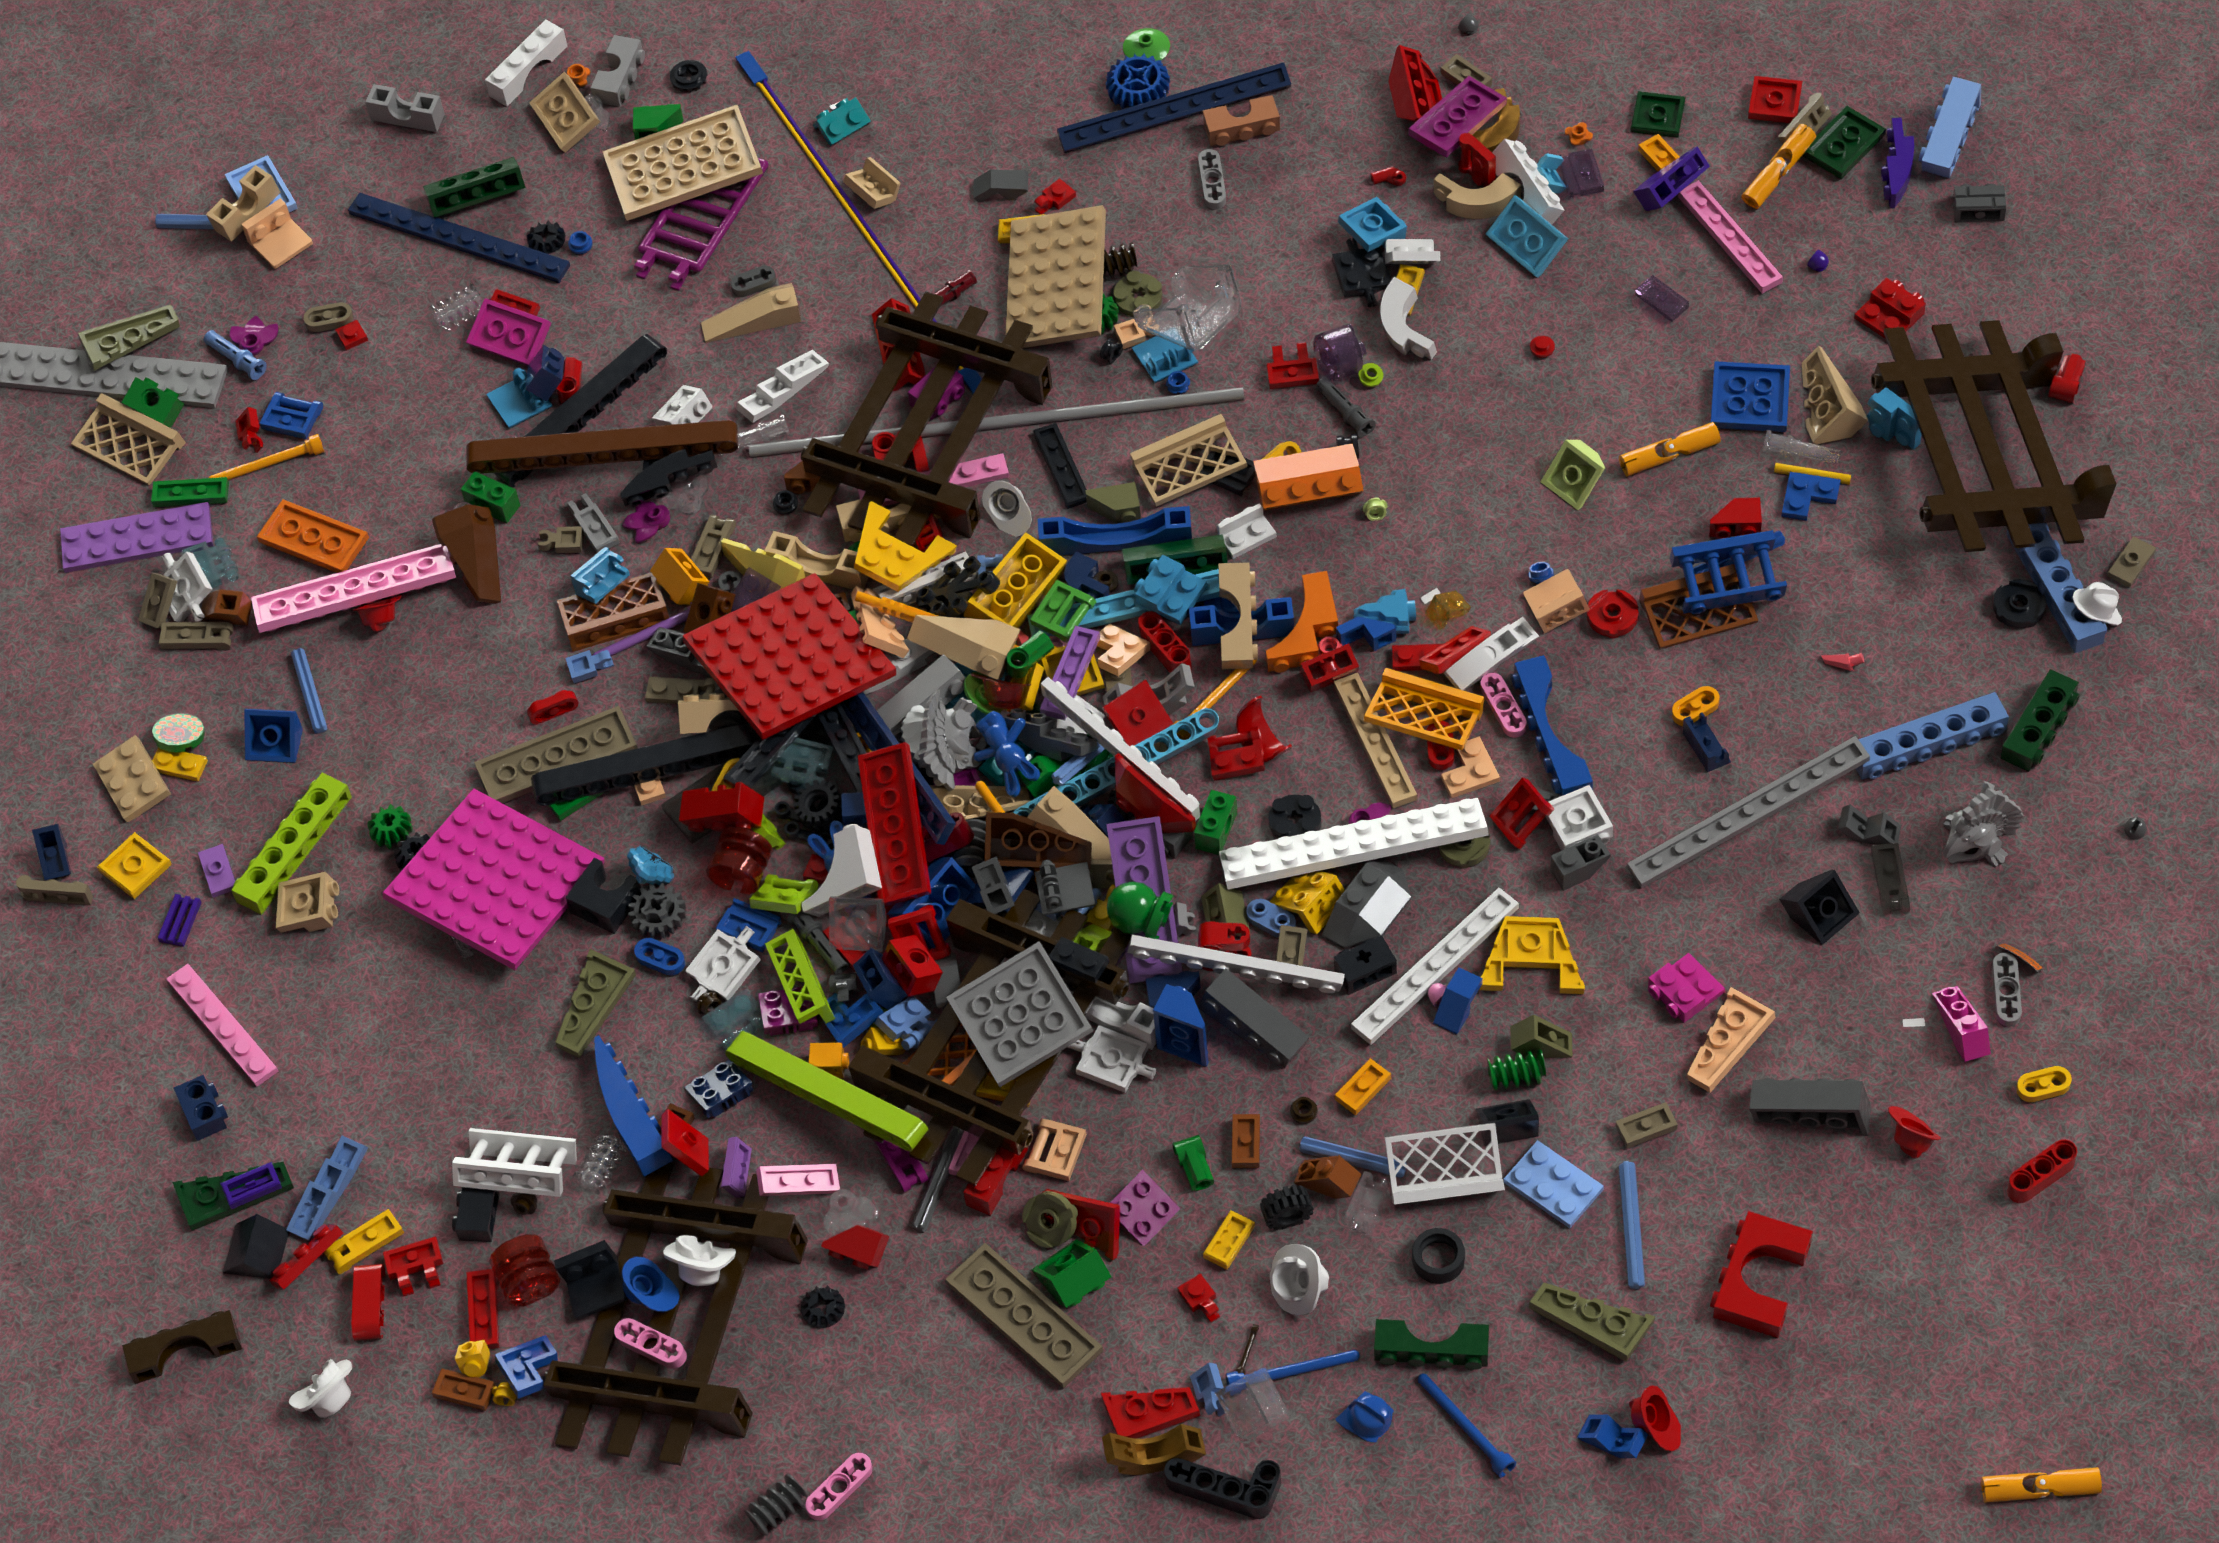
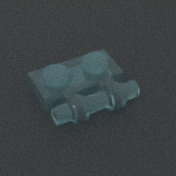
M223 538L216 539V546L208 548L205 541L182 550L183 554L186 551L194 554L212 588L222 585L220 576H228L231 582L239 578L237 564L230 556L232 553L230 546L225 543ZM214 559H221L222 563L214 564Z
M796 738L776 760V762L785 763L784 767L774 766L771 776L781 778L782 782L789 783L794 781L802 783L804 787H806L805 784L808 782L812 786L814 780H818L819 784H821V781L825 778L817 777L815 774L816 771L827 773L833 754V747ZM793 767L806 768L807 772L805 774L792 771Z
M744 989L702 1017L703 1022L717 1039L725 1034L729 1036L721 1042L726 1050L741 1031L750 1034L756 1032L758 1034L764 1030L762 1016L759 1018L755 1016L761 1012L760 1005L747 989ZM745 1021L749 1023L739 1031L735 1029Z

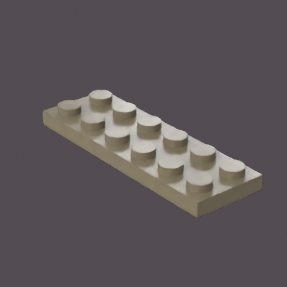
M616 706L474 763L487 795L503 804L533 792L531 777L538 772L638 749L620 707Z
M986 1243L945 1279L946 1284L1063 1389L1103 1352L1101 1344Z

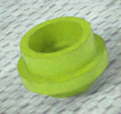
M1367 363L1360 368L1358 378L1364 386L1376 387L1382 382L1383 371L1378 365ZM1367 372H1373L1375 376L1370 377Z

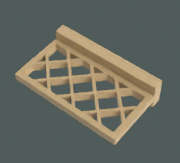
M101 393L96 400L99 405L74 438L71 445L150 485L175 450H180L186 442L177 431ZM102 414L107 416L109 424L97 427L96 422ZM127 426L128 433L116 437L115 428ZM111 430L112 438L99 441L98 433ZM94 435V444L87 446L81 444L85 437ZM145 435L148 443L135 447L134 438ZM130 439L131 448L119 451L117 443ZM113 444L114 453L105 456L101 454L102 447ZM161 445L167 447L163 454L154 456V447ZM149 449L150 458L138 461L137 452ZM132 454L134 463L127 465L120 463V457ZM151 464L152 470L148 476L141 475L139 467Z
M1222 414L1130 453L1132 465L1156 507L1247 467V462L1230 434ZM1222 437L1227 439L1224 448L1213 445L1214 441ZM1197 448L1205 449L1202 458L1190 455L1191 451ZM1210 451L1222 453L1218 462L1206 459ZM1226 455L1237 457L1239 461L1232 465L1223 463ZM1174 458L1182 459L1179 468L1167 464ZM1187 461L1199 463L1195 472L1184 469ZM1203 465L1216 467L1214 472L1209 475L1200 473ZM1152 467L1159 469L1156 478L1145 475L1144 471ZM1164 470L1176 473L1172 482L1161 479ZM1181 475L1192 477L1191 482L1186 485L1177 483ZM1158 485L1169 487L1168 492L1157 497L1155 490Z

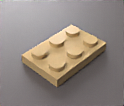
M565 72L529 102L559 148L565 153L600 123V120L579 89Z
M136 735L93 763L126 822L137 818L171 795L142 742Z

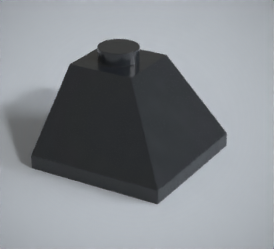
M1833 869L1798 883L1779 899L1789 917L1821 945L1860 913L1838 874Z

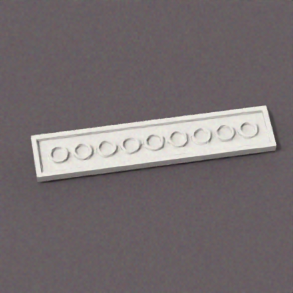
M1474 798L1463 799L1450 804H1438L1421 810L1415 809L1397 815H1386L1382 818L1368 821L1361 820L1357 823L1333 826L1319 831H1308L1291 837L1284 836L1276 840L1256 842L1252 845L1238 848L1231 847L1227 850L1219 851L1227 889L1229 890L1489 836L1479 800Z

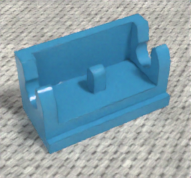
M604 547L570 575L576 595L596 604L630 576L629 570L618 564H621L624 559L610 551L609 548Z

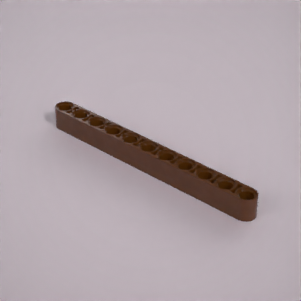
M722 420L478 440L466 445V469L471 473L475 471L484 474L662 459L683 449L686 450L688 457L711 450L714 455L728 454L738 449V428L735 422Z

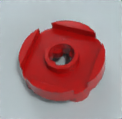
M1608 589L1596 593L1588 603L1590 608L1587 611L1589 625L1595 632L1613 639L1632 631L1637 624L1639 616L1637 601L1626 591L1616 589V592H1608ZM1617 610V616H1609L1607 611L1613 612Z

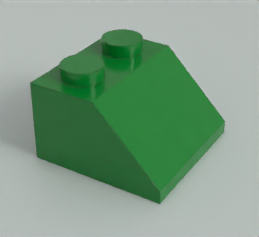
M1077 1239L1031 1269L1056 1302L1066 1308L1077 1305L1082 1301L1084 1295L1090 1291L1099 1290L1105 1285V1281L1111 1278L1098 1251Z

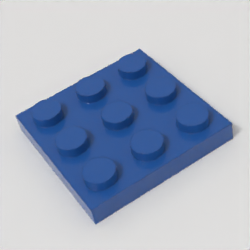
M1715 361L1711 422L1715 423L1717 428L1786 432L1790 365Z

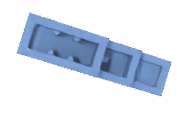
M341 1136L331 1158L325 1159L315 1181H309L289 1222L287 1231L309 1241L314 1238L313 1233L322 1226L350 1183L368 1147L345 1136Z

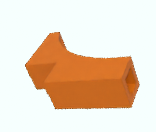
M1327 571L1302 575V588L1305 598L1302 614L1289 635L1274 647L1266 650L1268 672L1282 673L1289 668L1301 667L1302 662L1319 656L1316 642L1317 637L1323 639L1336 634L1338 618Z

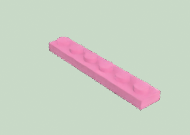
M1699 180L1688 185L1678 193V198L1762 294L1783 282V276Z
M1004 454L959 463L949 482L962 487H969L1008 478L1009 472ZM931 470L921 473L929 475ZM857 489L859 498L862 500L866 491ZM886 498L882 507L899 502Z
M186 964L166 978L170 986L256 1087L278 1072L273 1062L189 964Z

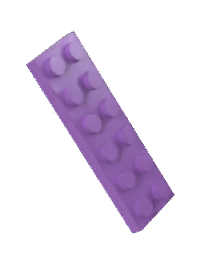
M208 502L60 528L62 560L65 573L156 557L165 553L172 554L213 546L211 514Z
M1160 816L1106 824L1115 887L1122 883L1139 882L1152 888L1157 897L1161 896L1164 891L1171 894ZM1172 905L1165 927H1159L1157 936L1160 937L1159 940L1178 943ZM1143 932L1135 934L1136 936L1145 937ZM1125 952L1130 984L1144 982L1146 978H1151L1158 974L1173 975L1182 972V964L1180 962L1166 964L1158 958L1139 959L1134 957L1133 954Z

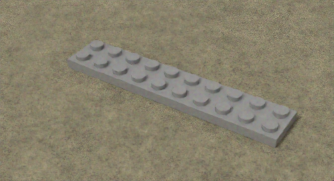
M0 342V386L90 396H99L102 393L110 398L124 399L135 377L143 381L147 377L159 384L158 389L165 391L168 388L179 394L177 399L183 402L184 405L215 408L228 371L227 365L134 355H124L94 371L84 350ZM158 396L153 397L151 402H157Z

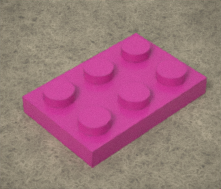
M484 298L466 343L528 366L541 349L551 322Z

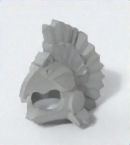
M935 689L933 695L930 696L929 701L926 703V708L921 705L912 706L911 711L906 714V718L901 723L900 731L902 736L900 740L910 745L912 762H918L919 768L925 767L927 776L933 777V781L937 786L944 785L950 792L955 788L954 773H959L963 769L976 768L983 762H978L974 759L976 748L971 746L969 741L971 738L981 736L971 716V713L977 708V704H974L972 700L960 698L953 708L946 710L943 701H940V690Z
M1983 782L1980 795L1974 796L1965 809L1946 816L1947 821L1943 825L1950 830L1943 856L1948 858V861L1952 864L1974 861L1985 857L1994 867H1997L1999 863H2004L2005 857L2008 856V853L2001 848L2002 841L1997 836L2016 834V829L2021 827L2020 823L2023 822L2022 817L2024 815L2014 801L2010 800L2007 795H2003L2001 790L1995 791V785L1989 782ZM1970 848H1979L1975 854L1963 853Z

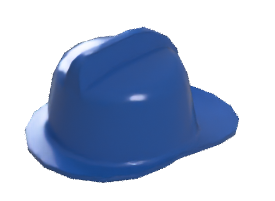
M634 1257L623 1265V1290L631 1302L643 1304L649 1309L658 1312L669 1311L678 1304V1288L651 1260L644 1257Z
M1364 1391L1335 1419L1342 1427L1368 1442H1377L1378 1438L1389 1429L1394 1410L1382 1398Z

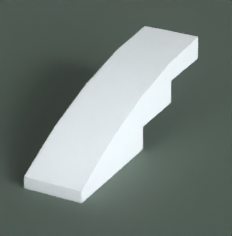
M811 350L777 367L775 376L758 384L756 393L738 401L736 409L754 423L776 410L828 368L829 363L815 351Z

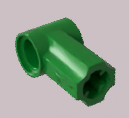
M1039 630L1021 646L1013 648L1008 652L1006 672L1009 676L1016 679L1024 677L1033 665L1054 649L1051 639L1045 632L1043 633ZM1020 660L1024 664L1021 666H1015L1014 664H1012V661Z
M1199 1135L1172 1143L1174 1153L1179 1158L1180 1163L1178 1164L1183 1167L1192 1191H1200L1214 1184L1213 1176L1205 1159V1149Z

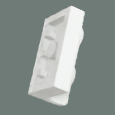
M1432 239L1385 240V264H1434L1440 261V251H1434V241Z
M683 385L652 419L658 426L697 423L712 409V404L702 389Z
M1260 503L1253 507H1247L1241 513L1231 518H1226L1217 525V535L1223 534L1226 550L1232 559L1277 537L1276 531L1263 515V507Z

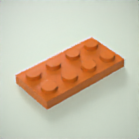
M282 499L257 535L259 543L339 573L348 570L369 539L366 531Z

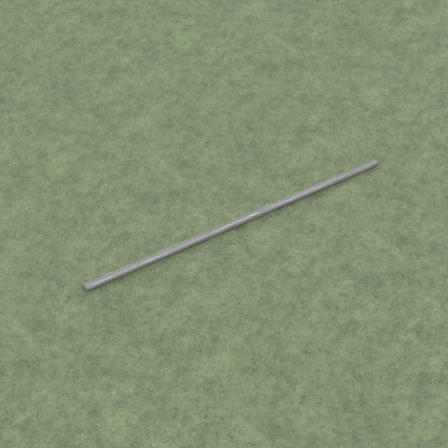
M1242 387L984 417L977 431L1244 400V391ZM958 421L927 424L921 436L929 437L952 434ZM902 427L870 431L863 444L872 443L874 436L881 432L897 435ZM845 434L813 438L838 446ZM812 438L749 445L750 457L801 452L805 446L809 445Z

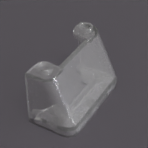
M1231 265L1181 267L1171 279V287L1174 290L1175 296L1159 309H1151L1146 304L1140 305L1133 311L1134 320L1140 329L1188 350H1200L1232 321L1241 310V297Z

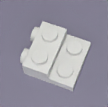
M1590 785L1549 801L1555 810L1550 816L1546 815L1545 817L1553 829V837L1561 851L1597 834L1604 845L1613 837V825Z

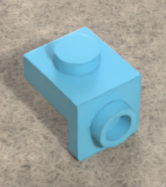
M1547 153L1539 159L1537 169L1548 180V186L1552 192L1559 194L1567 188L1556 171L1564 160L1562 156Z

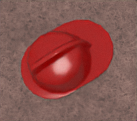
M402 595L382 598L369 604L365 603L359 608L353 609V611L358 612L364 626H370L374 632L386 628L387 623L395 619V602Z
M1897 1106L1888 1108L1889 1114L1896 1121L1894 1140L1900 1145L1901 1150L1912 1158H1919L1922 1153L1929 1150L1934 1140H1941V1137L1934 1133L1924 1121L1906 1109Z
M1651 1385L1645 1388L1642 1396L1629 1402L1632 1423L1635 1428H1642L1647 1434H1650L1659 1447L1665 1451H1674L1681 1445V1425L1669 1405L1665 1394L1658 1386Z

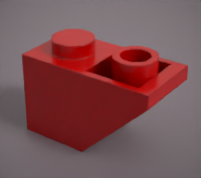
M1760 497L1734 498L1710 519L1709 537L1724 539L1730 536L1761 532Z
M856 1225L823 1241L821 1247L829 1250V1256L840 1260L847 1256L854 1259L853 1265L868 1270L869 1266L878 1267L890 1236L865 1226Z

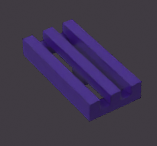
M175 894L158 935L159 942L184 947L202 903L200 898L195 897L193 900L190 896L183 898L180 894ZM180 903H182V905H181V907H180V910H179V912H178V915H177V917H176V920H175V922H174V924H173V927H172V929H171V932H170V934H169V937L167 938L168 932H169L170 927H171V925H172V922H173V920H174V918H175V915H176V913H177V910H178V908H179V905H180ZM189 905H192L178 939H175Z
M272 1162L220 1183L231 1209L282 1188ZM270 1173V1175H268V1176H266V1177H263V1178H261V1179H259V1180H256V1181L254 1180V1179H256V1178H258V1177H261V1176H263V1175H265V1174ZM245 1183V1186H242V1187H240V1188H237V1189H235V1190H233V1191H229L230 1189H233V1188H235V1187H237V1186H240V1185H242V1184Z

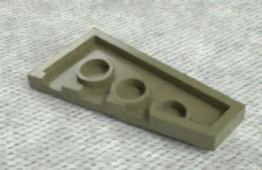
M167 305L79 332L78 336L95 371L180 327L172 305Z
M589 949L587 963L581 971L580 982L577 990L573 993L569 1012L564 1017L555 1042L557 1048L578 1058L581 1057L636 976L635 969L592 949Z
M1547 1283L1541 1285L1529 1302V1309L1625 1362L1630 1358L1655 1321V1316L1645 1314L1644 1317L1632 1313V1309L1623 1306L1618 1309L1605 1305L1604 1301L1600 1299H1585L1579 1297L1577 1292Z

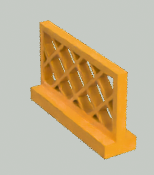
M1385 668L1382 674V681L1364 715V722L1463 750L1476 722L1480 720L1483 713L1484 696ZM1383 693L1395 696L1396 698L1385 700ZM1412 701L1421 705L1410 708L1407 702ZM1401 704L1405 709L1393 713L1390 707ZM1436 708L1446 712L1435 715L1431 709ZM1385 709L1388 714L1382 717L1373 715L1375 711ZM1426 711L1429 716L1428 718L1418 720L1415 716L1417 713ZM1460 715L1470 718V720L1459 722L1456 716ZM1409 716L1412 720V722L1408 724H1403L1398 721V719ZM1450 718L1454 725L1443 728L1439 721ZM1434 724L1437 730L1430 732L1424 730L1423 726ZM1459 731L1461 739L1450 738L1447 734Z

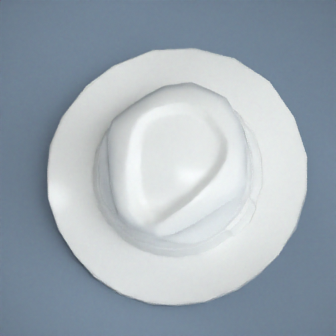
M689 1235L679 1236L676 1238V1242L666 1246L663 1251L664 1258L678 1264L679 1277L694 1286H707L718 1282L720 1269L727 1266L736 1256V1250L733 1248L712 1246L710 1241L701 1243L697 1241L695 1236Z
M1300 1244L1285 1245L1277 1251L1272 1262L1270 1272L1272 1295L1279 1306L1290 1314L1304 1315L1313 1312L1319 1295L1328 1289L1329 1274L1320 1263L1319 1256L1310 1247Z
M331 1359L322 1366V1374L313 1375V1384L295 1392L290 1397L289 1404L296 1411L300 1412L312 1408L320 1418H326L335 1414L351 1396V1390L344 1377L352 1370V1363L347 1359L338 1363Z

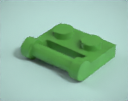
M1056 580L1031 617V625L1055 635L1061 641L1068 643L1074 627L1080 624L1089 609H1093L1096 600L1092 596ZM1074 602L1081 603L1065 628L1059 626Z

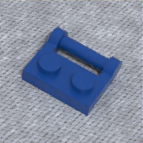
M275 392L259 423L260 427L263 430L307 439L317 417L323 409V403L315 400L308 402L286 397L284 393ZM281 406L291 407V408L300 409V410H304V411H308V412H307V413H306V412H301V411H297V410H292V409L284 408V407H281Z

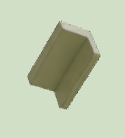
M1218 883L1201 895L1206 922L1242 923L1249 928L1243 894L1240 890L1235 888L1228 890L1226 885Z

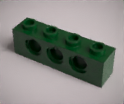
M514 157L423 186L434 218L526 188L519 165Z
M2050 669L2003 744L2000 759L2028 772L2033 765L2038 766L2043 759L2045 752L2042 750L2045 745L2050 747L2056 737V727L2064 725L2068 717L2066 711L2069 706L2074 708L2079 700L2080 694L2077 693L2079 682Z

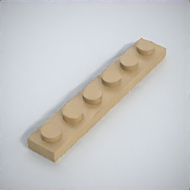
M1355 673L1335 680L1334 688L1392 808L1416 801L1417 793L1385 727L1364 722V715L1371 703V699L1359 674ZM1377 711L1373 713V715L1379 716Z

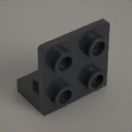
M605 1240L554 1260L557 1272L567 1283L572 1311L576 1320L583 1319L627 1300L623 1290V1280L617 1255Z

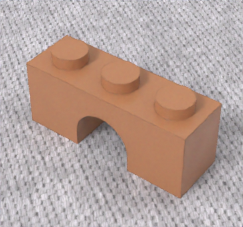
M1273 95L1249 100L1250 113L1244 117L1230 115L1226 105L1203 110V122L1210 146H1223L1231 141L1249 140L1253 136L1271 135L1276 131H1280V116Z

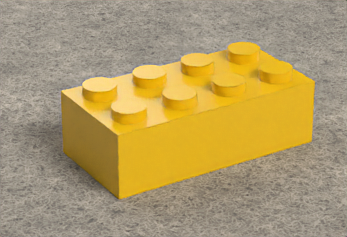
M1025 532L993 570V573L1000 579L998 589L988 595L980 588L977 589L968 600L964 617L999 620L1019 628L1027 619V615H1030L1047 595L1055 581L1062 577L1067 560Z

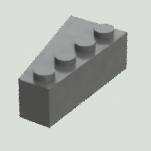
M1226 968L1206 989L1198 1008L1266 1054L1272 1063L1282 1065L1285 1068L1303 1049L1309 1039L1307 1034Z
M1772 1078L1753 1080L1749 1110L1754 1121L1792 1126L1793 1121L1805 1128L1817 1129L1820 1125H1826L1834 1128L1835 1132L1845 1133V1129L1849 1128L1859 1130V1135L1868 1136L1871 1104L1862 1081L1855 1079L1830 1081L1824 1078L1817 1080H1802L1799 1078H1792L1790 1080H1775Z

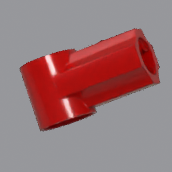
M2071 353L2064 356L2058 375H2055L2053 378L2049 397L2074 403V397L2078 392L2079 380L2086 362L2080 355Z
M566 357L564 360L563 379L556 388L561 405L580 389L583 364L582 361L577 360L575 357Z

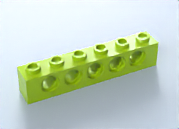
M323 772L316 780L312 781L303 798L295 803L293 811L286 819L281 821L273 837L265 842L263 850L256 858L251 860L248 869L242 877L235 881L231 891L237 903L261 915L277 896L279 883L290 879L352 798L347 784Z

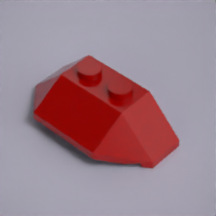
M1401 45L1396 49L1388 82L1397 118L1417 122L1442 100L1438 79L1429 65L1421 59L1423 56L1420 51Z
M1119 752L1115 755L1117 804L1124 812L1128 813L1130 811L1136 816V820L1160 816L1162 833L1193 832L1195 830L1196 820L1193 815L1181 807Z

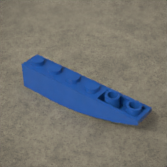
M598 1035L594 1037L595 1058L599 1083L606 1106L623 1143L643 1176H646L672 1162V1157L661 1147V1136L658 1133L661 1127L654 1115L650 1118L647 1115L650 1110L644 1098L638 1099L635 1094L639 1092L632 1079H625L624 1076L627 1075V1072L620 1060L615 1062L613 1059L616 1057V1054L609 1042L604 1044Z

